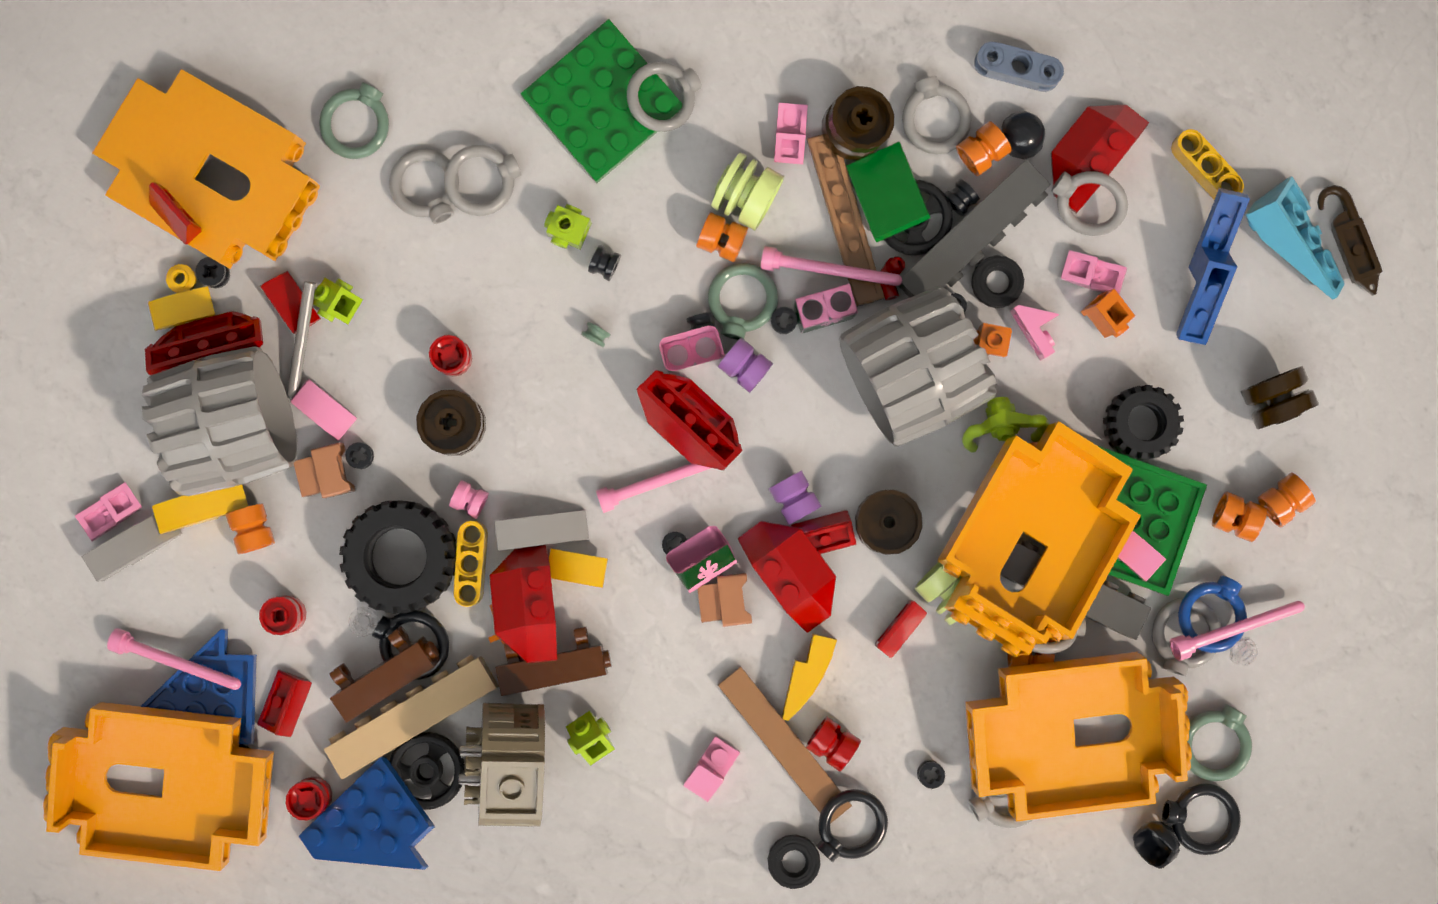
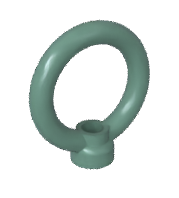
M362 82L359 89L340 91L325 103L320 114L319 127L321 136L330 150L344 158L361 159L372 155L383 145L389 130L388 114L380 101L384 93ZM360 101L371 107L376 115V133L372 140L364 146H345L335 138L332 132V115L337 107L344 102Z
M748 263L733 264L721 270L713 279L708 292L710 311L714 318L723 325L721 334L736 340L744 339L746 332L756 330L765 325L771 319L778 303L777 288L771 276L760 267ZM737 275H749L761 282L766 291V304L759 315L749 320L728 316L720 304V291L727 280Z
M1225 704L1222 711H1207L1194 717L1190 721L1189 740L1187 741L1192 752L1190 771L1198 777L1209 781H1224L1238 775L1248 764L1252 752L1251 736L1243 723L1247 715ZM1208 723H1222L1233 729L1239 738V754L1236 760L1226 768H1207L1201 765L1193 754V737L1202 726Z

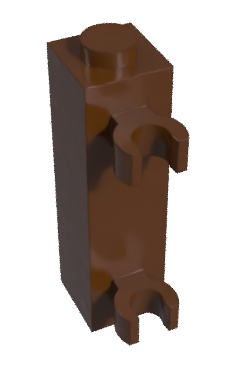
M401 626L387 636L391 644L399 651L395 655L355 680L344 663L330 672L332 680L341 688L330 700L345 722H349L434 668L440 661L438 658L439 652L434 643L427 641L424 636L411 643L407 632Z
M587 627L574 629L577 649L557 653V661L526 663L524 660L521 661L520 656L504 644L508 663L495 667L501 696L607 675V668L612 667L609 650H603L602 644L590 646Z

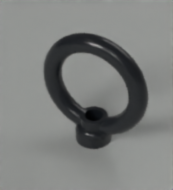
M422 611L399 613L391 619L383 615L372 634L374 638L379 640V650L383 662L393 656L391 642L387 636L403 624L418 622L429 627L435 634L440 661L434 668L415 680L428 678L443 667L449 654V638L444 626L438 619Z
M1198 784L1188 788L1177 798L1176 802L1167 800L1162 810L1163 823L1172 825V829L1177 835L1180 844L1187 850L1199 855H1213L1227 849L1236 839L1240 829L1241 816L1235 799L1225 789L1213 784ZM1199 796H1212L1219 799L1228 812V826L1225 833L1218 840L1211 843L1195 841L1187 834L1184 827L1187 818L1186 807L1193 799Z
M859 789L845 790L833 796L821 811L818 824L821 841L816 847L831 862H834L838 857L857 859L875 851L884 840L888 828L887 813L881 801L875 795ZM851 801L867 804L873 810L876 817V828L871 838L864 844L855 847L842 845L832 835L830 829V822L834 812L841 805Z

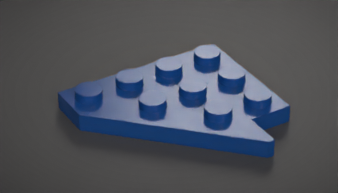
M220 629L189 661L238 678L241 681L239 689L232 690L178 670L140 707L241 718L239 744H254L257 655L227 654L228 629Z
M380 757L299 835V838L311 856L317 860L425 870L429 866L415 846L435 828V825L388 759Z

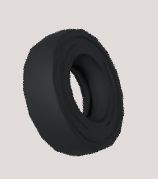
M995 255L984 259L977 265L972 274L971 286L974 295L981 303L988 307L1002 308L1011 305L1019 298L1024 288L1025 279L1022 269L1014 260L1007 256ZM1002 271L1007 275L1009 286L1004 292L995 293L988 288L987 277L991 272Z
M797 834L786 835L777 840L770 848L767 858L768 869L773 879L781 886L790 889L803 888L812 883L818 875L821 865L820 854L815 844L808 838ZM789 851H799L805 857V866L798 873L788 872L783 866V857Z

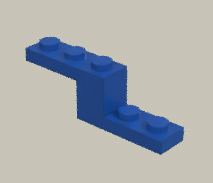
M1219 188L1188 267L1196 284L1176 333L1179 340L1206 345L1237 269V265L1229 251L1250 200L1247 194Z

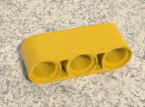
M1188 129L1174 139L1171 145L1172 154L1214 200L1219 188H1221L1222 182L1229 183L1235 192H1243L1244 183L1242 178L1200 132ZM1182 139H1188L1192 142L1193 151H1186L1182 147ZM1203 160L1209 161L1212 164V173H1207L1202 169L1201 163Z
M478 521L463 523L457 535L453 593L456 602L464 607L478 604L484 594L488 532L485 525ZM470 526H476L480 531V537L474 543L466 538V530ZM469 555L476 557L478 560V567L473 572L467 571L464 567V559ZM465 585H471L476 590V596L470 602L462 597L461 592Z

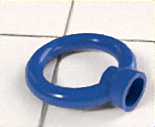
M1220 576L1217 582L1201 583L1190 589L1182 599L1178 611V622L1182 634L1185 637L1190 636L1191 638L1198 636L1192 627L1190 613L1195 601L1206 594H1215L1219 598L1228 601L1234 610L1235 622L1246 619V608L1238 595L1242 585L1229 577ZM1244 632L1197 649L1208 653L1226 651L1239 642Z

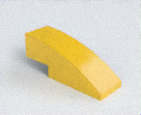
M242 485L192 496L183 495L152 505L160 534L218 519L230 512L248 507Z
M812 633L806 662L794 660L782 713L783 720L789 721L815 692L832 659L837 642L836 638Z

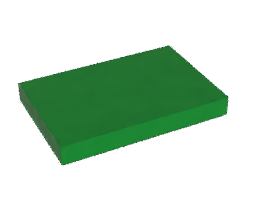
M900 141L846 166L876 242H880L931 218Z

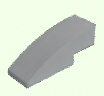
M585 510L494 521L498 551L589 539Z
M153 515L107 540L81 557L97 582L105 581L127 566L139 562L183 533L178 529L160 534L155 516Z

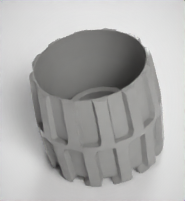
M943 286L934 287L891 305L848 329L839 337L840 348L846 366L864 404L885 438L894 446L903 445L939 430L993 399L997 393L994 386L996 384L995 374L986 364L990 363L987 352L973 341L978 336L972 322L965 318L964 309L957 299Z
M249 347L199 358L153 374L147 378L148 384L143 385L142 396L148 405L142 406L143 420L150 424L154 432L147 434V439L151 451L155 454L160 453L157 461L159 470L163 477L169 481L170 487L179 495L192 496L250 483L289 469L293 466V462L296 461L297 434L290 402L284 384L272 360L259 347Z

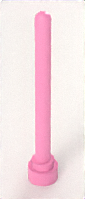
M765 246L761 259L762 270L774 271V269L786 267L898 286L902 283V277L898 274L785 256L777 248Z
M690 463L617 490L605 487L597 490L596 494L603 513L613 510L614 506L619 505L618 501L710 468Z
M1295 601L1192 638L1180 635L1170 639V648L1176 660L1182 661L1190 658L1197 648L1300 613L1304 610L1305 605L1302 601Z
M116 628L108 639V650L117 654L132 652L232 690H237L241 686V681L238 678L134 641V637L131 636L130 632Z

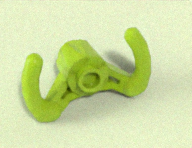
M996 397L987 402V408L985 409L987 419L981 424L969 426L963 433L962 443L969 452L974 453L978 449V445L973 441L974 438L991 433L993 438H997L999 441H1006V439L1015 436L1020 428L1032 427L1037 429L1031 434V440L1039 442L1049 425V420L1043 414L1031 416L1018 413L1010 398Z

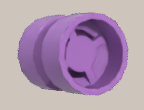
M740 338L720 362L718 368L729 377L737 376V383L750 393L766 375L773 363L761 353L755 355L754 347L743 338Z
M802 470L769 488L776 503L784 505L781 512L788 525L822 507L815 493L807 491L809 483Z

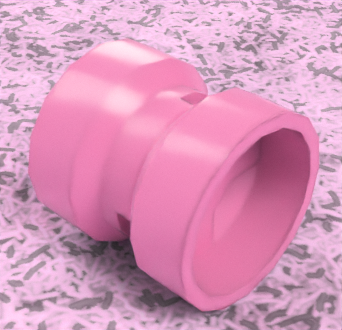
M461 480L454 491L449 506L456 510L463 509L467 511L469 516L477 519L487 501L489 493L482 489L475 490L471 487V484Z

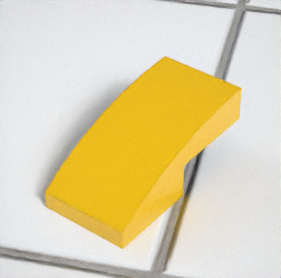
M208 286L172 294L148 302L155 331L215 316Z
M551 548L549 563L552 579L603 588L608 558Z

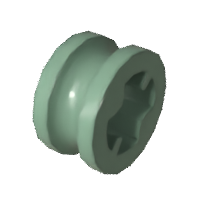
M587 322L588 329L582 331L581 335L595 344L604 347V339L609 338L611 334Z

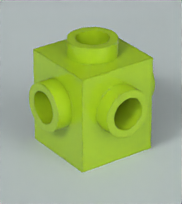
M566 204L565 208L557 205L555 212L550 211L548 213L544 227L547 228L546 233L548 237L552 238L550 241L552 244L567 249L568 245L581 250L592 224L590 218L581 215L582 210L572 205ZM570 224L569 228L562 229L564 225Z
M324 277L321 284L315 289L313 305L320 308L317 314L333 322L337 318L348 325L363 299L351 293L353 286L337 278L334 283Z
M590 710L565 726L571 737L567 740L570 748L576 755L580 753L590 766L615 750L608 737V734L611 733L608 724L602 717L597 719Z

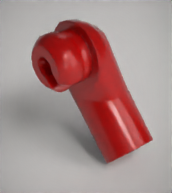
M899 256L889 258L880 271L900 275L905 269V261ZM881 284L886 301L899 297L896 286Z

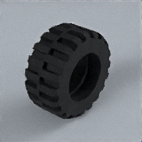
M389 500L381 502V504L376 506L372 505L365 509V513L356 516L352 521V527L346 529L343 536L346 540L344 546H340L339 555H343V564H340L341 573L345 572L347 577L345 583L348 589L352 588L356 594L354 596L360 602H366L369 604L368 607L376 611L382 610L390 614L408 613L420 610L434 603L448 589L452 576H455L456 550L454 542L456 539L454 534L450 533L447 522L440 518L436 511L412 501ZM393 529H406L415 533L424 543L427 554L423 572L414 581L404 585L391 584L383 580L376 572L373 564V549L377 540L384 533Z

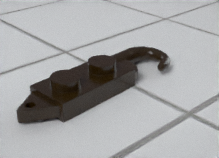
M1328 186L1318 196V209L1324 210V200L1329 195H1336L1340 199L1344 212L1334 218L1331 224L1332 234L1351 282H1356L1372 296L1376 295L1379 275L1383 270L1362 217L1360 218L1348 190L1342 186Z

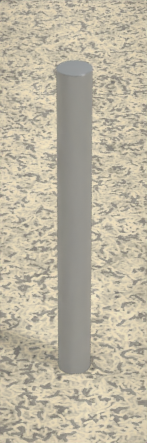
M304 281L287 389V397L293 398L300 389L316 283Z

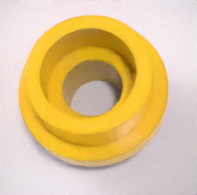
M177 264L168 270L166 283L176 293L192 290L196 284V274L191 267ZM183 273L185 280L178 284L176 277L178 274Z

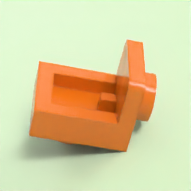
M982 323L978 330H976L978 336L973 339L974 343L984 348L987 355L1006 357L1008 355L1012 329Z

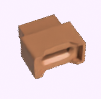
M339 442L311 449L312 457L293 462L302 497L321 493L322 498L327 499L356 491L354 484L346 478L342 462V456L346 451L344 443Z
M746 573L717 576L718 583L704 584L698 588L702 623L722 620L723 627L752 623V616L744 607L742 591L743 585L747 582Z

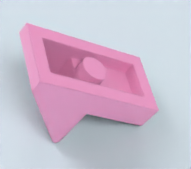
M1018 305L1010 311L1040 361L1055 352L1052 348L1055 345L1052 337L1046 330L1042 332L1040 326L1054 319L1059 314Z
M715 736L683 786L708 802L723 783L725 775L740 754V751Z

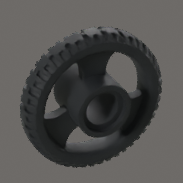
M917 179L916 182L920 191L930 195L925 203L929 214H942V225L939 232L928 242L923 238L922 232L928 225V219L904 230L909 234V238L905 243L898 240L894 235L884 239L886 244L895 251L913 256L927 254L950 232L953 222L952 207L943 191L930 182Z
M422 732L396 747L390 757L389 762L403 782L411 779L416 786L422 788L429 787L431 789V799L415 797L423 810L436 809L447 804L458 794L462 787L458 779L459 774H465L463 756H460L458 747L443 735L433 732ZM428 743V754L418 758L412 765H405L400 761L404 753L412 746ZM446 753L450 755L454 764V778L451 786L444 784L440 780L443 774V764L440 757ZM427 763L432 766L434 771L432 778H424L420 774L419 768L421 764Z

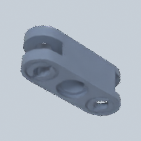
M999 42L985 43L981 46L974 59L976 71L984 77L1041 92L1053 90L1064 75V67L1059 59ZM987 57H991L994 62H990ZM1012 62H1022L1025 65L1026 71L1023 73L1016 72L1012 67ZM1044 72H1047L1050 77H1047Z

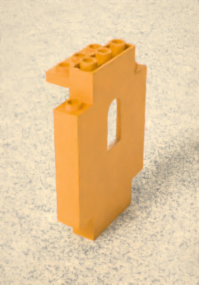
M182 69L166 94L137 78L92 154L120 170L105 196L179 239L149 204V185L152 182L158 183L170 192L201 227L202 231L188 245L229 269L240 260L245 244L276 261L278 256H281L287 249V241L293 231H296L301 226L302 216L308 206H311L316 201L320 188L316 181L292 167L302 157L306 142L296 134ZM210 154L249 178L250 190L243 199L237 201L230 200L195 180Z
M1059 421L1047 426L1036 447L1018 436L1006 439L937 560L944 565L943 570L956 578L962 577L944 607L952 612L950 617L960 624H971L977 628L976 633L988 641L995 639L1002 644L1001 649L1014 657L1030 655L1036 644H1046L1049 638L1058 642L1060 640L1073 639L1141 516L1116 500L1133 469ZM1024 532L1046 546V549L1023 589L1018 592H1010L1003 587L1000 581V573Z
M1138 652L998 668L1000 697L965 702L972 789L978 797L1007 794L1008 812L1016 822L1156 804L1155 793L1159 792V784L1155 775L1167 774L1175 782L1188 781L1187 771L1191 768L1192 752L1187 742L1190 730V721L1185 713L1188 702L1187 688L1174 676L1148 679L1152 676L1151 664L1147 658ZM1123 714L1130 721V731L1122 740L1075 746L1074 719Z
M100 702L90 708L86 714L85 727L88 730L62 727L49 738L47 749L50 765L47 767L45 775L46 791L48 793L43 803L44 820L47 822L46 832L59 833L69 824L80 825L76 837L77 844H80L79 855L221 871L229 863L231 843L259 846L267 838L274 751L239 747L241 718ZM116 764L164 769L162 796L116 791L107 781V772L111 766Z

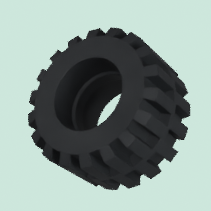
M1139 385L1120 392L1121 394L1115 396L1111 400V405L1107 406L1105 410L1107 416L1103 418V424H1106L1107 429L1104 430L1105 437L1109 436L1111 440L1108 442L1112 448H1117V453L1139 460L1154 459L1171 451L1170 448L1177 445L1179 442L1177 437L1183 433L1184 429L1180 427V422H1184V416H1179L1178 412L1181 407L1179 403L1175 404L1172 401L1175 397L1171 393L1165 394V389L1160 387L1153 388V385ZM1137 406L1148 407L1157 418V431L1149 440L1138 439L1129 429L1128 418L1130 412Z

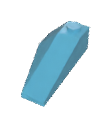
M1291 176L1253 203L1246 214L1248 224L1253 231L1257 232L1261 240L1333 300L1339 296L1345 283L1331 252L1326 249L1323 250L1320 238L1322 232L1319 225L1313 227L1306 212L1311 207Z

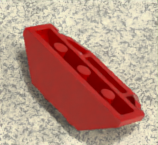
M1128 105L1088 106L1051 152L1053 186L1064 171L1071 176L1087 171L1101 172L1109 175L1137 141L1149 122ZM1087 183L1078 186L1069 198L1070 209L1077 214L1101 185Z
M230 311L175 326L161 336L154 345L150 344L145 348L146 372L148 375H153L206 356L249 347L260 348L263 345L261 320L259 317H251L243 313Z
M655 370L636 389L648 424L690 463L724 471L743 451L741 444H739L733 418L691 379L674 374H664L662 371Z
M760 521L737 538L752 567L786 613L803 630L808 633L831 616L836 574L802 528Z
M546 545L514 549L489 575L495 635L526 663L557 661L556 620L550 563Z

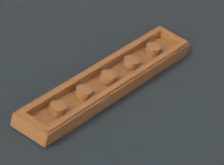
M822 134L807 138L843 265L877 271L844 158L833 153L826 145ZM847 278L856 307L885 298L880 283Z
M739 667L719 683L718 686L821 814L825 804L833 796L840 793V789L808 749L805 748L804 744L782 719L743 668ZM847 802L841 805L834 812L830 824L852 807V804Z

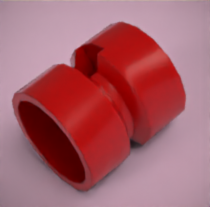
M440 336L434 340L429 350V359L433 367L445 375L452 377L460 376L467 372L471 366L472 352L469 346L456 336Z
M277 596L268 599L262 605L259 620L266 632L273 635H285L295 632L303 626L306 620V609L300 599L294 596Z
M826 716L812 734L805 748L818 757L825 756L826 763L841 772L857 751L861 740L849 731L841 732V726Z
M308 777L289 789L285 804L288 812L294 818L307 821L314 819L329 807L332 802L333 793L330 785L324 779Z

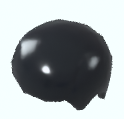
M1021 111L1012 113L1003 121L1001 131L1010 143L1012 149L1011 153H1009L1010 156L1027 159L1034 157L1042 149L1045 139V128L1037 115Z
M1147 822L1133 835L1134 845L1140 856L1149 865L1158 869H1162L1171 863L1180 852V843L1177 835L1171 827L1163 822Z

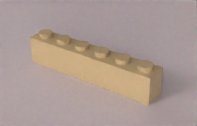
M472 655L456 663L459 669L449 674L447 670L431 678L434 684L426 689L419 685L407 692L406 696L408 699L399 705L394 700L380 708L382 715L372 720L369 715L355 723L354 725L357 729L347 735L343 730L328 739L331 745L324 748V751L341 780L499 687L483 657L480 656L476 659Z

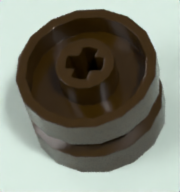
M856 86L844 91L826 110L822 119V135L826 145L834 154L848 160H860L872 154L890 137L894 128V112L890 102L881 92L864 86Z
M1303 366L1291 369L1240 391L1246 405L1254 406L1266 401V406L1255 410L1251 415L1256 429L1284 423L1319 405L1313 390L1307 389L1295 394L1293 393L1294 389L1305 385L1308 381Z
M440 390L430 395L421 404L416 416L417 431L422 442L431 450L447 456H462L473 451L482 441L486 431V417L481 406L472 397L456 390ZM450 419L457 420L456 426L448 427Z
M894 489L877 491L867 496L858 506L854 518L855 531L861 543L869 550L883 555L899 554L910 549L919 539L923 527L922 513L917 503L906 493ZM886 517L894 519L891 523L893 527H885L884 519Z

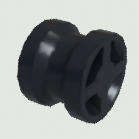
M962 179L955 183V188L952 191L945 193V197L948 198L952 209L960 216L967 213V208L971 204H976L980 200L975 190Z
M599 245L591 259L588 272L592 274L599 273L603 275L605 280L610 281L617 269L621 254L616 252L611 254L606 251L605 247Z
M210 257L203 258L196 266L197 279L210 288H221L230 279V269Z

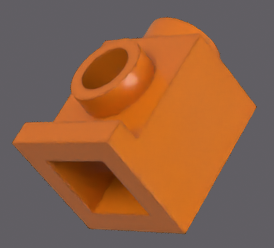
M1115 289L1099 294L1081 311L1083 316L1087 315L1104 338L1111 335L1116 338L1123 334L1129 328L1127 323L1135 317V314Z

